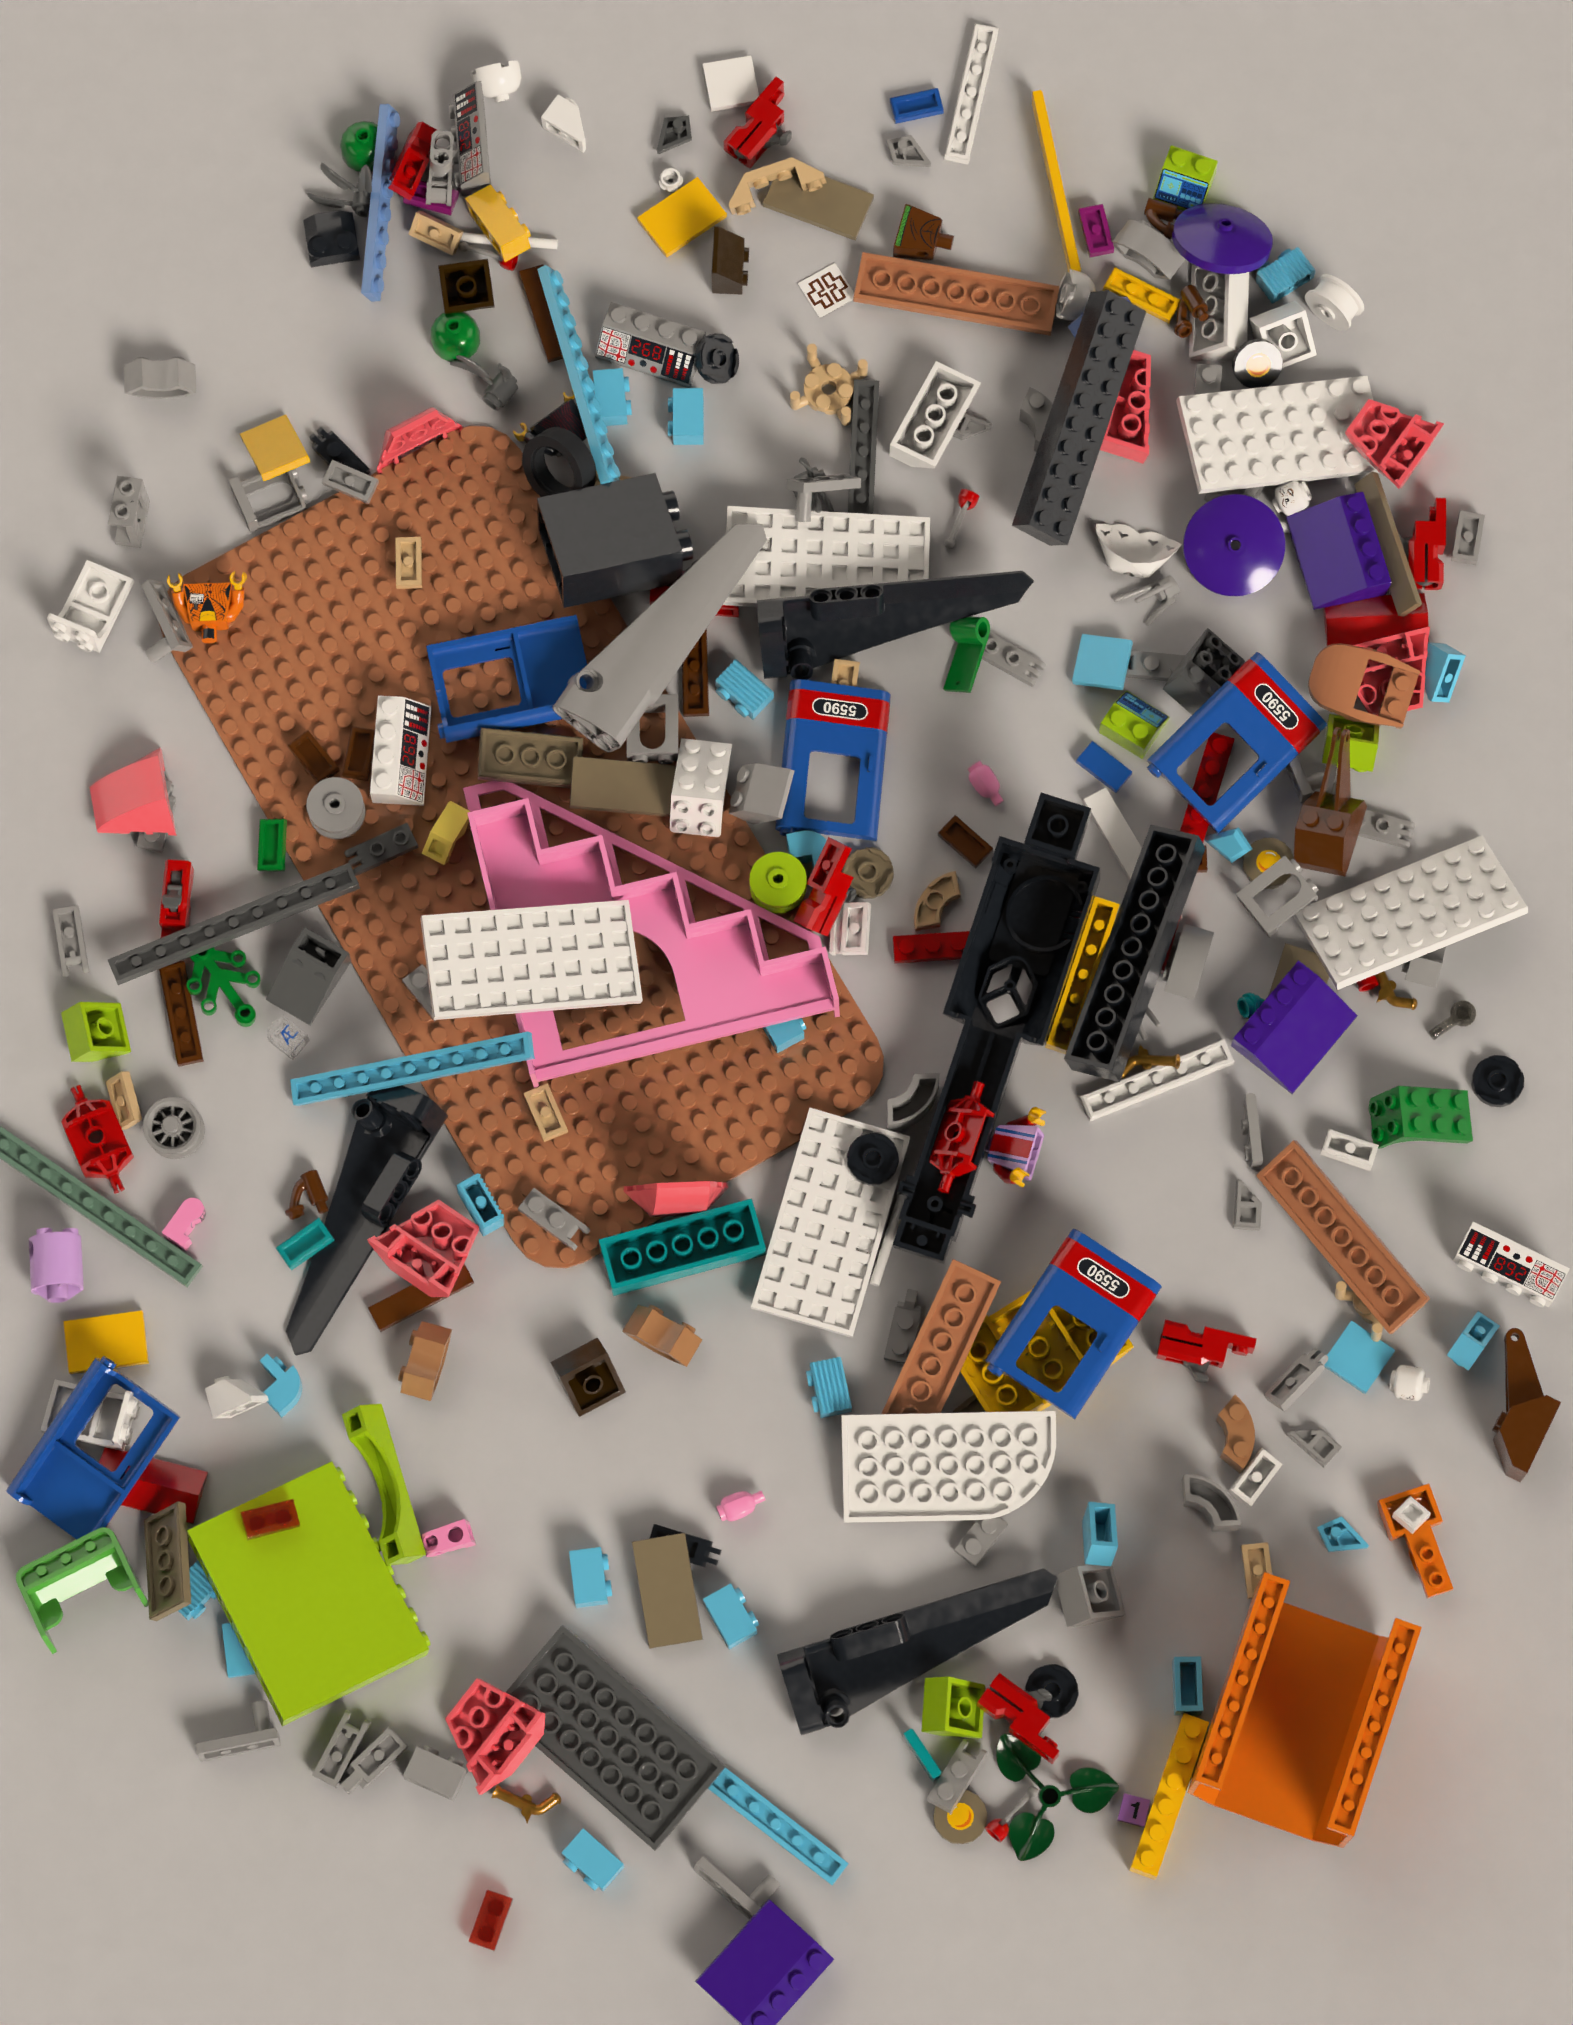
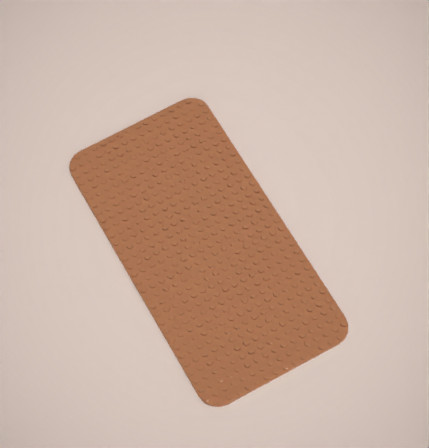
M467 426L461 431L459 429L447 433V439L440 437L399 459L398 464L395 465L393 462L382 468L381 474L375 472L369 475L379 480L369 504L338 492L185 574L180 586L181 588H183V584L231 583L230 575L234 571L235 579L242 581V573L245 572L247 580L242 584V587H244V606L236 620L229 624L227 630H217V642L215 643L202 642V631L192 630L191 624L184 623L178 614L193 648L187 652L171 651L267 819L287 820L286 852L303 881L349 863L348 861L357 855L346 858L344 854L346 850L408 823L419 848L357 875L356 878L360 889L318 905L340 945L345 951L349 952L351 964L405 1056L520 1033L515 1014L441 1019L434 1022L402 982L403 978L422 964L427 969L420 920L422 915L490 910L470 822L465 834L456 841L448 863L443 865L422 854L430 831L448 802L452 801L468 810L463 788L490 782L489 780L477 779L480 736L446 743L445 738L440 739L437 724L442 723L426 646L577 615L588 664L628 627L611 598L567 608L563 607L538 531L537 498H540V496L531 487L524 473L522 464L523 453L508 435L486 426ZM396 537H421L422 588H396ZM169 587V589H168L167 592H168V594H169V596H170V599H171V601H172V603H173V605H174L173 598H172V593H171V591L173 590V588ZM160 626V629H161V632H162V635H163V638H164L165 635H164L163 630H162V628H161V626ZM511 658L450 669L443 673L450 712L453 717L514 706L521 702L514 663ZM664 689L662 694H668L666 689ZM378 696L406 697L432 708L424 806L372 803L370 796L372 764L368 781L344 778L342 776L351 726L375 730ZM680 712L678 713V753L681 738L696 740ZM644 713L640 718V742L646 748L656 749L662 746L665 741V713ZM564 719L510 730L583 738L582 757L627 761V739L619 749L607 752L595 745ZM307 730L339 767L340 771L332 777H340L351 781L362 794L366 810L365 819L358 831L343 839L324 837L313 828L310 822L306 803L311 789L317 782L288 748V744ZM648 761V762H647V763H653V764H660V763H658V761ZM673 761V763H671V764H664V765H675V766H676V765H677V761ZM514 783L756 904L750 893V872L755 862L766 854L747 822L729 814L731 796L727 789H725L721 835L719 837L671 832L670 817L569 808L571 788ZM505 790L478 796L481 809L522 800ZM540 809L549 848L595 837V835ZM613 845L622 885L669 874V872ZM361 863L356 866H353L352 869L360 866ZM685 881L695 922L743 911V909ZM798 907L787 913L776 914L813 933L812 930L793 921L799 910ZM759 918L769 960L809 950L807 941ZM633 932L643 999L641 1003L553 1010L562 1050L685 1021L672 967L665 954L654 942L639 933ZM829 959L839 997L840 1016L834 1017L833 1011H828L802 1018L806 1029L803 1030L804 1039L779 1053H776L763 1028H758L539 1082V1086L548 1083L568 1129V1133L546 1142L541 1137L523 1094L534 1089L527 1061L421 1081L420 1083L429 1098L448 1115L444 1122L445 1126L473 1174H481V1178L486 1183V1187L489 1188L491 1196L494 1197V1201L499 1205V1210H502L505 1220L504 1227L513 1243L527 1259L548 1268L566 1269L587 1262L601 1254L599 1239L647 1227L665 1218L650 1217L624 1192V1186L698 1181L726 1183L799 1142L809 1108L843 1117L863 1105L874 1095L883 1077L884 1056L875 1033ZM533 1188L590 1228L588 1234L578 1229L570 1239L578 1246L575 1251L518 1211V1207Z

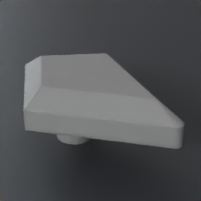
M912 135L887 140L893 165L931 166V162Z

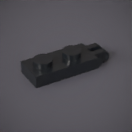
M320 427L317 432L322 437L321 440L315 434L309 437L315 444L312 447L313 450L328 465L334 460L367 475L370 473V469L333 431L327 433Z
M654 1524L649 1539L681 1534L683 1532ZM686 1534L690 1563L706 1567V1563L718 1564L719 1560L709 1558V1553L720 1555L722 1550L712 1547V1541Z

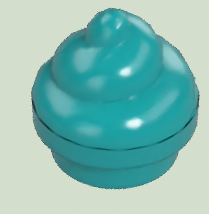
M1245 993L1237 1001L1238 1011L1242 1017L1250 1018L1265 1000L1254 993Z

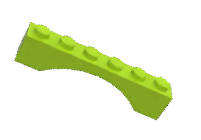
M382 1404L359 1405L343 1413L342 1418L348 1438L368 1463L379 1489L383 1515L379 1544L386 1566L409 1564L425 1556L426 1552Z

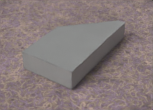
M965 413L952 437L965 440L990 430L992 423Z
M1237 1179L1233 1229L1260 1231L1262 1203L1248 1190L1242 1180Z
M1322 1429L1290 1430L1287 1433L1291 1440L1323 1468L1342 1448Z

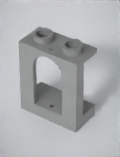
M296 469L267 481H263L260 474L240 482L238 476L229 480L232 492L250 533L306 510L304 501L308 500L303 485L298 487L295 479L299 478ZM277 483H287L294 489V496L290 502L255 516L247 498L248 495Z
M117 476L108 520L109 525L117 526L116 545L141 548L150 503L142 479Z
M661 694L657 701L647 708L644 713H665L664 743L656 749H649L643 746L640 742L639 720L627 737V761L642 763L658 761L660 764H671L673 761H677L678 694Z
M1286 856L1282 857L1236 893L1238 900L1269 938L1278 932V927L1313 900L1315 902L1318 901L1316 892L1319 890L1310 878L1305 881L1300 874L1303 870L1294 859L1289 861ZM1284 874L1294 875L1301 884L1299 893L1268 917L1253 897Z

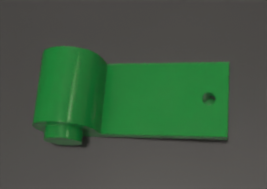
M970 616L950 623V634L958 645L943 690L971 693L990 634V624L985 617Z

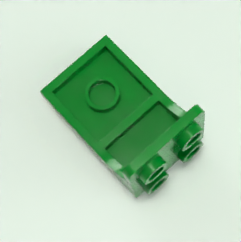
M1396 1086L1372 1097L1369 1101L1372 1126L1371 1137L1373 1143L1379 1145L1378 1149L1407 1141L1465 1144L1473 1141L1468 1090Z

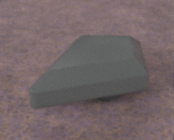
M689 115L664 118L657 154L692 141Z

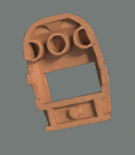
M1343 643L1331 644L1323 648L1316 656L1308 681V689L1311 698L1316 704L1325 710L1345 717L1347 720L1401 729L1404 725L1403 723L1420 670L1369 647H1359ZM1369 659L1393 666L1378 716L1354 709Z

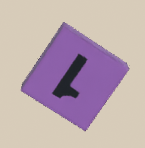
M1124 1793L1117 1821L1144 1828L1150 1800Z

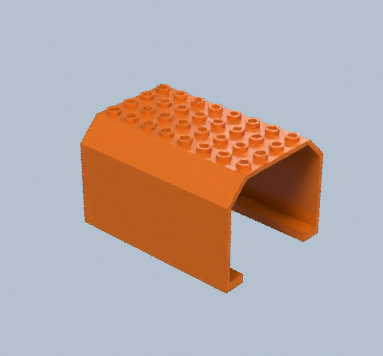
M1264 1572L1255 1589L1187 1793L1212 1806L1305 1839L1344 1848L1355 1835L1422 1627L1395 1618L1389 1637L1364 1631L1284 1603L1290 1581Z

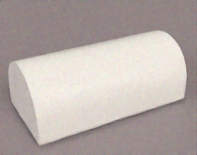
M1328 1129L1320 1155L1371 1171L1379 1145Z
M1260 1448L1228 1490L1229 1493L1242 1504L1248 1507L1252 1506L1283 1464L1266 1450Z

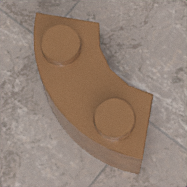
M637 1305L622 1332L653 1352L687 1367L702 1342V1339L694 1334L696 1329L687 1323L682 1322L680 1325L664 1317V1312L654 1305L649 1307Z
M422 1321L418 1330L412 1331L409 1345L412 1346L407 1366L401 1367L398 1381L402 1382L400 1393L428 1401L432 1400L447 1355L452 1329Z
M1234 1395L1218 1414L1216 1421L1222 1427L1226 1438L1225 1448L1220 1458L1241 1474L1253 1452L1255 1429L1247 1407L1240 1398Z

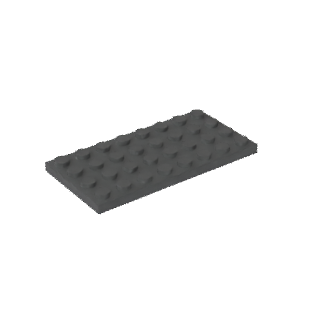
M564 1625L557 1630L506 1691L511 1696L545 1713L544 1735L535 1746L654 1851L661 1846L726 1768L723 1763Z

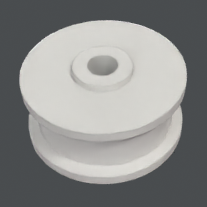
M1329 274L1321 275L1318 279V286L1305 294V301L1310 310L1324 323L1339 331H1347L1351 327V319L1364 311V304L1359 295L1344 281Z

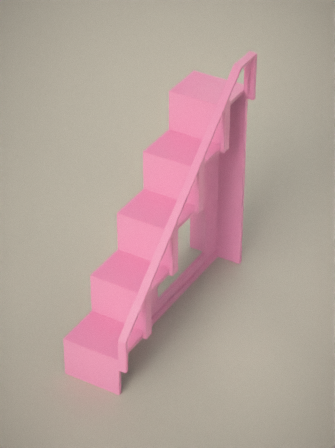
M490 781L463 788L468 810L471 811L467 814L490 910L629 900L633 932L639 933L654 942L669 960L685 1021L562 1050L553 1010L515 1013L519 1032L532 1033L535 1059L526 1061L534 1089L539 1087V1082L828 1011H833L834 1017L840 1016L839 997L826 946L822 947L820 936L514 783ZM505 790L522 799L481 809L478 796ZM540 809L595 835V837L549 848ZM613 845L669 872V874L622 885ZM685 881L743 909V911L695 922ZM759 918L807 941L809 950L769 960Z

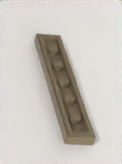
M1371 472L1354 485L1357 493L1364 492L1392 582L1389 590L1398 616L1405 617L1421 606L1422 602L1377 472Z

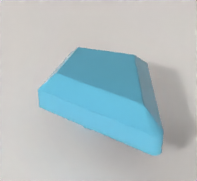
M1239 827L1206 835L1204 839L1231 863L1253 849Z
M1342 1516L1317 1527L1328 1552L1367 1549L1369 1547L1365 1540Z

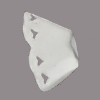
M1096 524V533L1108 568L1127 576L1149 578L1182 545L1159 533L1144 532L1139 534L1130 526L1123 524ZM1101 530H1103L1104 532L1110 531V533L1104 536ZM1119 532L1128 534V536L1121 538ZM1148 540L1158 541V543L1152 546ZM1166 546L1174 547V549L1168 551Z

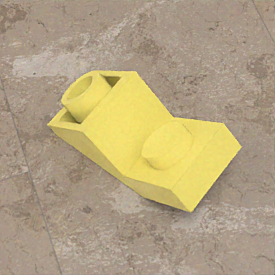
M452 801L448 802L430 831L422 854L443 865L448 863L456 841L465 834L469 824L467 813L471 811Z

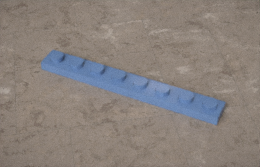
M380 104L361 288V293L371 302L381 301V292L384 290L383 270L386 267L385 250L389 242L387 229L388 221L391 219L390 198L393 196V191L388 187L391 183L389 178L395 167V151L398 148L397 127L400 126L399 113L390 104Z

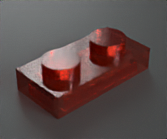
M293 1499L251 1509L240 1514L247 1540L300 1527Z
M487 1890L468 1942L495 1952L513 1898Z

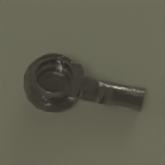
M1467 1001L1456 1002L1451 1008L1450 1017L1428 1032L1429 1035L1435 1040L1455 1025L1460 1027L1471 1025L1476 1017L1475 1007Z

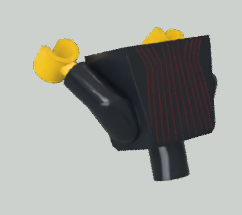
M573 389V396H567L563 392L564 403L531 426V431L528 430L525 423H520L524 431L516 433L513 430L515 438L518 441L528 443V441L546 429L560 427L571 431L584 441L587 437ZM546 447L544 450V454L551 457L563 456L552 447Z

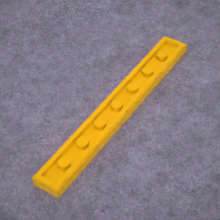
M1041 90L1033 91L1032 107L1068 272H1070L1069 269L1081 272L1043 92Z

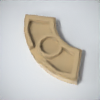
M956 871L936 878L922 893L915 908V931L940 927V916L943 909L951 901L961 897Z

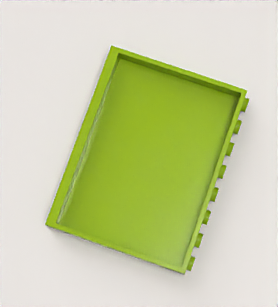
M332 1461L187 1530L188 1542L282 1727L427 1656L429 1652L428 1646L431 1645L425 1631L420 1632L416 1624L418 1617L412 1607L408 1608L404 1601L406 1594L400 1584L396 1585L392 1578V1575H394L392 1566H386L385 1561L382 1559L379 1553L381 1552L379 1541L376 1537L372 1538L367 1530L370 1528L369 1522L363 1513L359 1514L355 1506L358 1502L352 1490L347 1491L343 1483L346 1479L341 1468H335Z

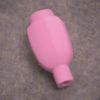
M978 761L968 768L970 772L969 781L981 796L990 798L995 806L1004 801L998 793L1000 783L989 766L983 765L981 761Z
M741 1491L724 1497L721 1500V1505L716 1506L721 1521L728 1520L732 1522L752 1513L756 1504L765 1501V1497L762 1491L752 1495L749 1492Z

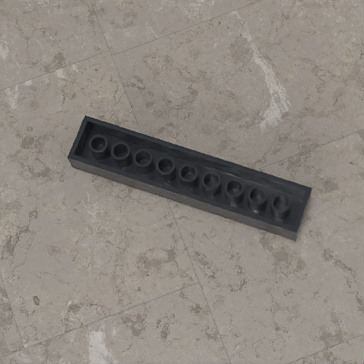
M1109 290L1090 293L1012 523L1013 527L1049 546L1068 545L1146 314L1145 310Z
M1150 825L1064 1057L1071 1070L1120 1082L1206 849L1198 835Z

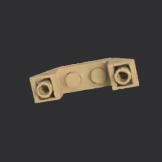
M793 157L746 172L728 204L732 215L736 213L737 215H744L751 212V208L756 207L750 190L752 187L760 189L769 185L770 181L776 179L784 181L791 178L792 174L797 172L803 191L808 189L811 192L822 188V184L827 183L824 173Z

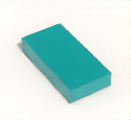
M317 1218L277 1246L276 1249L288 1267L293 1270L335 1240L321 1219Z
M910 1728L903 1733V1738L932 1782H934L941 1776L942 1772L915 1731Z

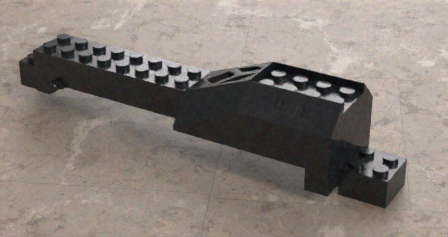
M1041 792L1024 843L999 836L991 860L992 866L943 1011L944 1015L964 1024L915 1174L914 1176L907 1175L905 1182L900 1181L897 1190L898 1195H904L907 1198L904 1200L898 1218L900 1224L893 1242V1247L944 1264L951 1242H956L964 1215L973 1218L976 1204H973L975 1196L971 1194L1022 1042L1037 1046H1043L1100 882L1099 867L1076 860L1091 816V808ZM1012 966L1004 986L987 993L993 975ZM1022 970H1025L1032 983V990L1026 1005L1017 991V984ZM1005 994H1009L1019 1014L1001 1023H996L987 1007V1003ZM974 1081L985 1084L980 1097V1103L994 1113V1117L986 1116L971 1160L972 1163L977 1165L976 1170L959 1177L955 1176L949 1193H943L938 1190L943 1175L928 1160L948 1103L951 1100L970 1096ZM959 1131L954 1132L953 1138L958 1135Z

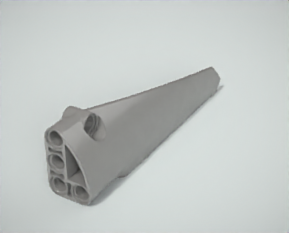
M763 524L734 525L579 673L569 679L568 686L552 707L554 712L602 750L612 752L619 749L646 709L651 707L660 697L767 541ZM580 678L586 681V689L580 686Z

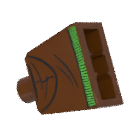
M905 204L894 243L893 257L933 260L937 247L947 250L952 249L954 236L941 233L943 220L940 217Z

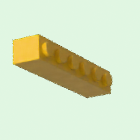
M1094 897L1045 1048L1066 1054L1120 904L1100 897Z
M1183 1713L1129 1871L1153 1880L1157 1878L1209 1725L1208 1721Z

